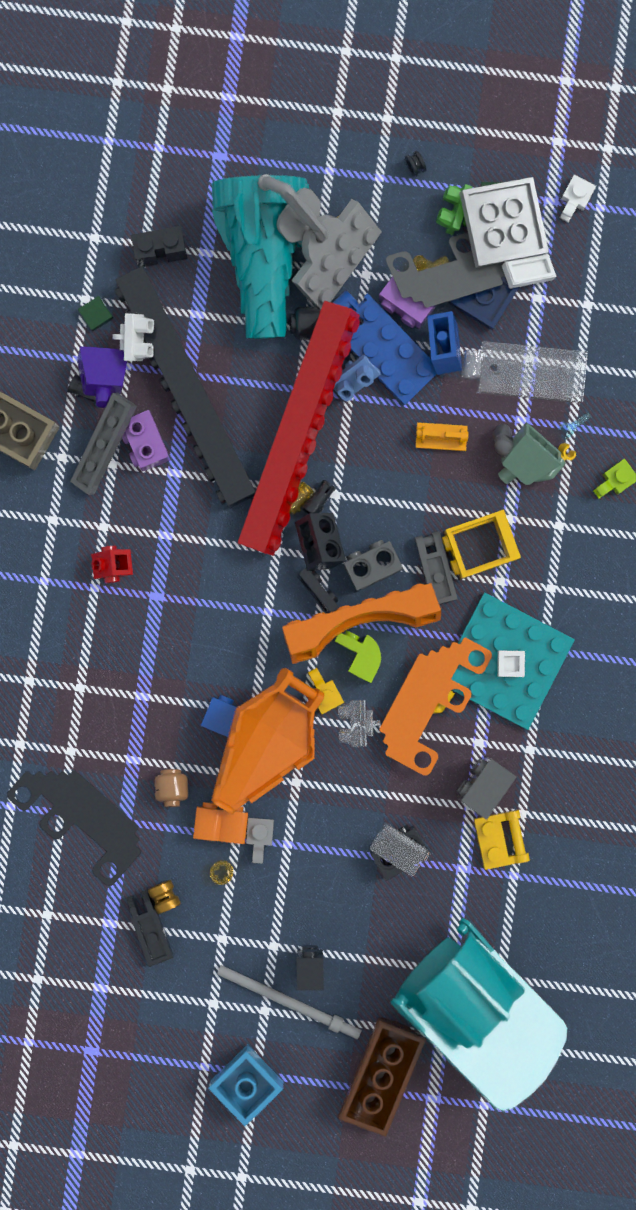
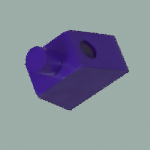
M80 346L77 363L83 393L89 396H96V406L106 408L112 393L121 394L127 366V361H124V350Z

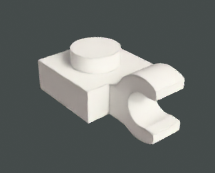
M573 175L561 200L567 202V205L560 218L569 223L576 208L583 211L596 186Z

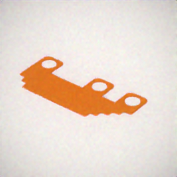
M465 637L461 644L453 642L450 648L442 646L439 652L431 650L428 656L419 654L379 729L380 732L385 734L383 742L388 745V749L385 752L386 755L422 775H429L438 760V754L436 751L419 743L418 740L438 703L457 713L465 709L471 697V691L451 680L459 664L477 674L483 673L492 657L491 651ZM479 650L484 654L485 661L481 666L475 667L469 663L468 656L472 651ZM459 689L463 692L464 701L460 705H452L448 701V694L451 690ZM421 751L427 752L431 757V763L426 768H420L415 764V756Z

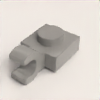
M248 818L246 844H254L252 863L263 864L264 845L272 846L274 819Z

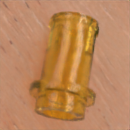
M302 481L298 487L299 494L297 500L291 503L290 513L293 515L301 511L300 507L314 493L313 489Z

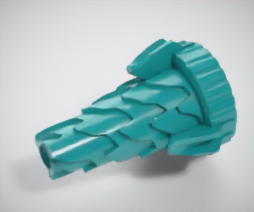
M270 175L274 179L289 184L295 192L301 188L309 189V184H307V179ZM261 176L219 179L212 182L213 218L227 250L230 251L232 266L235 267L236 281L240 289L241 314H245L246 338L285 337V296H289L292 253L295 252V244L298 247H302V240L289 242L278 231L277 220L287 206V202L276 192L262 190L258 184Z

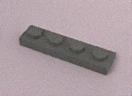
M112 393L70 481L88 495L95 494L137 408V405L119 393Z

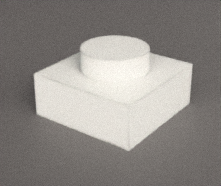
M498 651L497 677H525V651Z

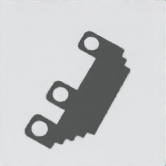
M468 233L450 238L449 244L457 260L417 271L408 252H399L386 258V263L402 298L412 297L414 302L422 301L426 308L503 285L501 277L505 276L502 269L504 262L475 268L472 249L468 253H462L456 248V242L459 239L470 241ZM398 257L405 258L409 263V268L404 272L397 271L393 267L394 259Z

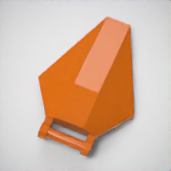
M283 668L277 675V681L274 685L236 708L211 799L216 806L233 815L234 811L246 802L250 801L253 803L284 781L282 777L294 768L299 770L314 759V713L324 699V692L317 688H311L293 676L292 671ZM287 686H291L308 697L306 704L286 692Z

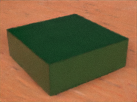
M99 296L78 309L92 332L114 319Z

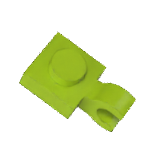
M624 458L602 474L607 481L593 490L598 499L612 489L618 495L636 482V473Z

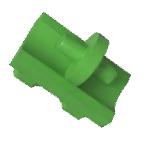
M465 184L460 188L449 185L446 188L443 200L454 204L453 210L441 208L436 219V223L447 228L445 233L453 235L454 231L460 229L461 223L467 227L459 192L471 189L472 186Z

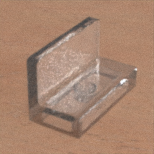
M386 822L370 846L371 851L410 876L415 875L422 862H426L431 854L428 849Z

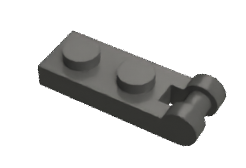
M433 532L431 536L422 537V535L414 537L426 584H432L438 603L442 604L457 600L440 532ZM434 545L436 552L427 554L426 547Z

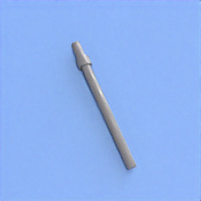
M221 965L217 972V975L329 1026L328 1029L336 1033L340 1031L357 1040L360 1036L361 1029L343 1022L344 1019L335 1014L330 1016Z

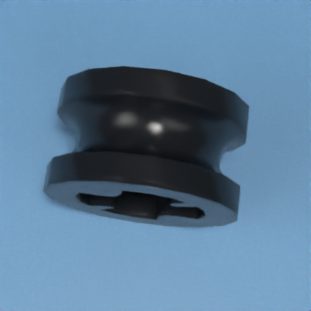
M417 150L413 152L412 156H405L407 167L414 177L418 176L419 171L424 173L427 170L425 162Z

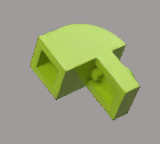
M346 630L345 634L341 633L337 636L335 642L357 653L348 672L371 683L381 663L379 646L369 635H366L363 643L358 642L359 636Z

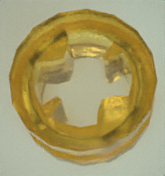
M217 861L210 870L212 881L219 885L228 883L233 877V867L227 861ZM220 866H225V871L229 870V875H225L224 879H218L219 875H215V870H219Z

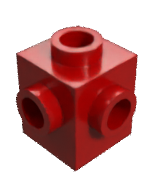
M116 546L101 547V552L91 554L94 579H104L105 583L120 582V577L133 575L130 549L117 550Z

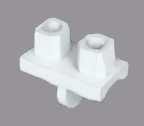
M125 313V324H120V334H113V339L120 340V350H124V361H143L145 358L153 357L152 343H143L144 333H152L154 330L153 319L146 318L142 314Z

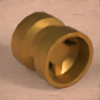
M171 880L162 882L147 890L150 897L155 900L157 914L166 912L181 904L179 897L174 895V886Z

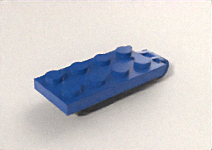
M344 291L333 303L353 309L360 315L359 319L363 322L362 325H359L356 333H353L350 350L357 358L364 354L380 370L381 375L377 377L378 380L403 405H406L437 374L431 359L368 293L358 304L350 293Z

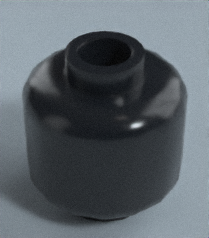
M297 307L294 313H290V334H294L298 340H310L320 314V309L318 307Z

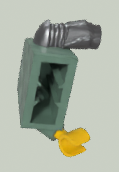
M527 422L514 437L510 427L506 424H499L492 434L495 441V450L502 456L501 463L504 466L498 475L506 484H509L516 477L525 485L551 480L566 464V459L572 460L576 457L574 450H570L566 455V450L570 447V444L562 443L557 449Z

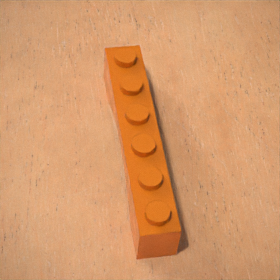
M431 583L426 585L416 584L409 590L402 592L393 591L379 599L369 598L362 601L361 604L342 606L328 614L318 613L312 616L311 619L291 621L287 626H283L282 629L292 664L318 657L323 648L332 639L349 628L374 621H393L413 627H420L440 621L441 608Z

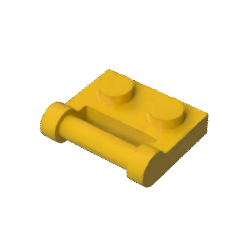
M519 810L492 814L487 820L483 817L473 818L485 870L530 861L529 853L525 852L518 819L521 818ZM507 820L509 821L515 855L508 856L501 824L502 821Z

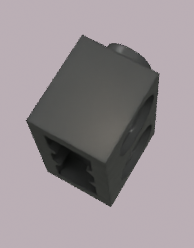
M380 540L369 546L370 551L363 554L357 551L346 557L347 562H344L343 565L356 592L403 570L390 541L384 543L383 540ZM381 552H385L390 556L391 561L386 566L378 564L376 556ZM358 563L365 564L368 569V573L363 577H359L353 572V567Z

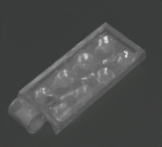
M488 341L481 343L483 352L479 350L463 351L461 377L480 379L477 393L572 403L583 402L588 354L586 351ZM491 366H496L497 371H492Z

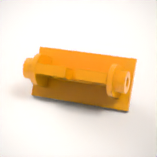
M417 422L415 448L466 451L468 426Z

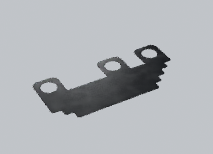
M75 770L70 775H67L64 771L59 775H55L52 771L47 775H43L40 771L32 775L26 771L8 791V799L20 810L25 811L30 808L41 794L46 797L54 806L41 820V828L53 839H60L75 823L107 851L93 867V874L105 885H114L141 854V850L136 846L139 838L135 835L139 826ZM24 786L31 791V798L28 802L20 803L16 800L15 792L19 787ZM54 815L60 816L64 821V827L58 832H53L48 828V820ZM105 862L114 863L117 868L116 875L112 878L103 877L100 872L102 864Z

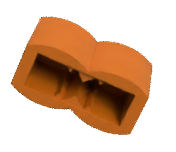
M203 802L202 807L197 806L193 838L245 844L248 812L243 811L244 807L241 806L232 815L223 809H219L214 803Z

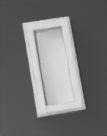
M549 254L507 261L502 265L510 289L552 281L557 277Z

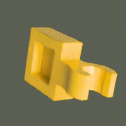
M317 668L308 672L315 687L324 692V699L318 707L321 714L344 703L333 680L325 683Z

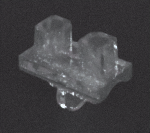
M351 700L350 703L338 706L339 718L350 719L351 729H340V743L351 744V747L367 746L366 736H374L373 726L381 725L380 720H373V710H366L365 700Z

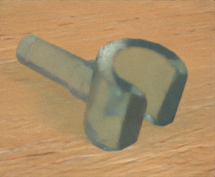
M587 412L572 423H564L560 426L559 431L565 426L570 427L571 433L564 438H571L574 430L590 419L591 415Z

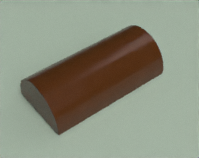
M379 1017L338 1113V1119L386 1137L426 1038L406 1025Z

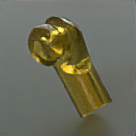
M417 255L413 258L417 271L449 263L445 255L434 262L426 260L423 255Z

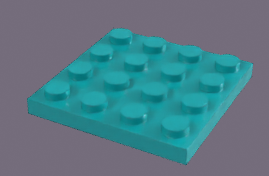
M484 592L458 644H461L463 638L466 637L490 650L492 657L485 671L481 674H477L459 664L451 680L471 691L469 700L529 730L575 639ZM474 650L469 654L468 660L472 666L478 667L484 663L485 656L481 651ZM498 651H525V677H497ZM453 689V690H452V691H454V692H456V693H458L459 695H461V696L464 697V694H463V692H462L461 690H459V689Z

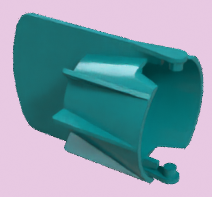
M461 918L459 921L460 925L456 930L462 936L468 933L462 947L450 937L440 942L406 978L396 997L391 1000V1004L436 1047L494 1108L504 1111L517 1106L546 1080L566 1042L567 1027L564 1021L490 946L468 920Z

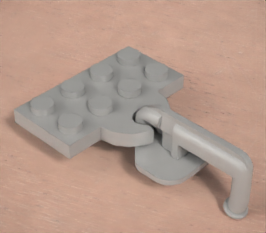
M264 174L259 178V187L262 190H271L280 194L287 202V206L277 220L278 231L289 242L302 240V252L306 262L292 279V282L313 306L318 307L321 311L324 301H332L382 231L360 203L351 199L338 218L331 215L320 216L321 203L312 190L301 188L295 192L289 184Z

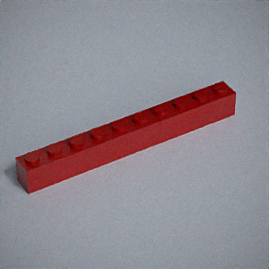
M328 301L323 303L238 544L274 556L275 551L281 545V534L283 528L287 526L290 520L289 512L292 503L297 500L300 481L306 475L309 456L315 450V439L318 431L324 425L325 411L333 400V389L342 375L343 361L350 353V342L353 333H356L359 328L360 315L351 308Z

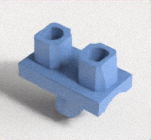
M363 354L354 362L349 361L345 364V369L342 370V375L339 381L336 382L334 390L344 401L348 402L360 389L371 385L374 379L381 375L380 370Z

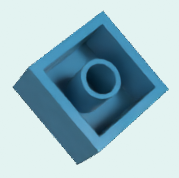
M247 1044L210 1081L209 1090L246 1126L283 1090V1081Z

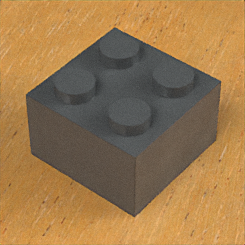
M485 756L484 759L479 758L471 769L473 775L468 781L464 779L456 790L459 793L456 798L487 820L516 779V776L493 759Z

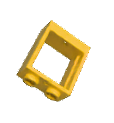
M504 510L446 529L444 531L445 536L442 537L446 552L451 551L453 561H450L455 576L459 575L460 580L521 558ZM494 522L506 557L466 570L454 535Z

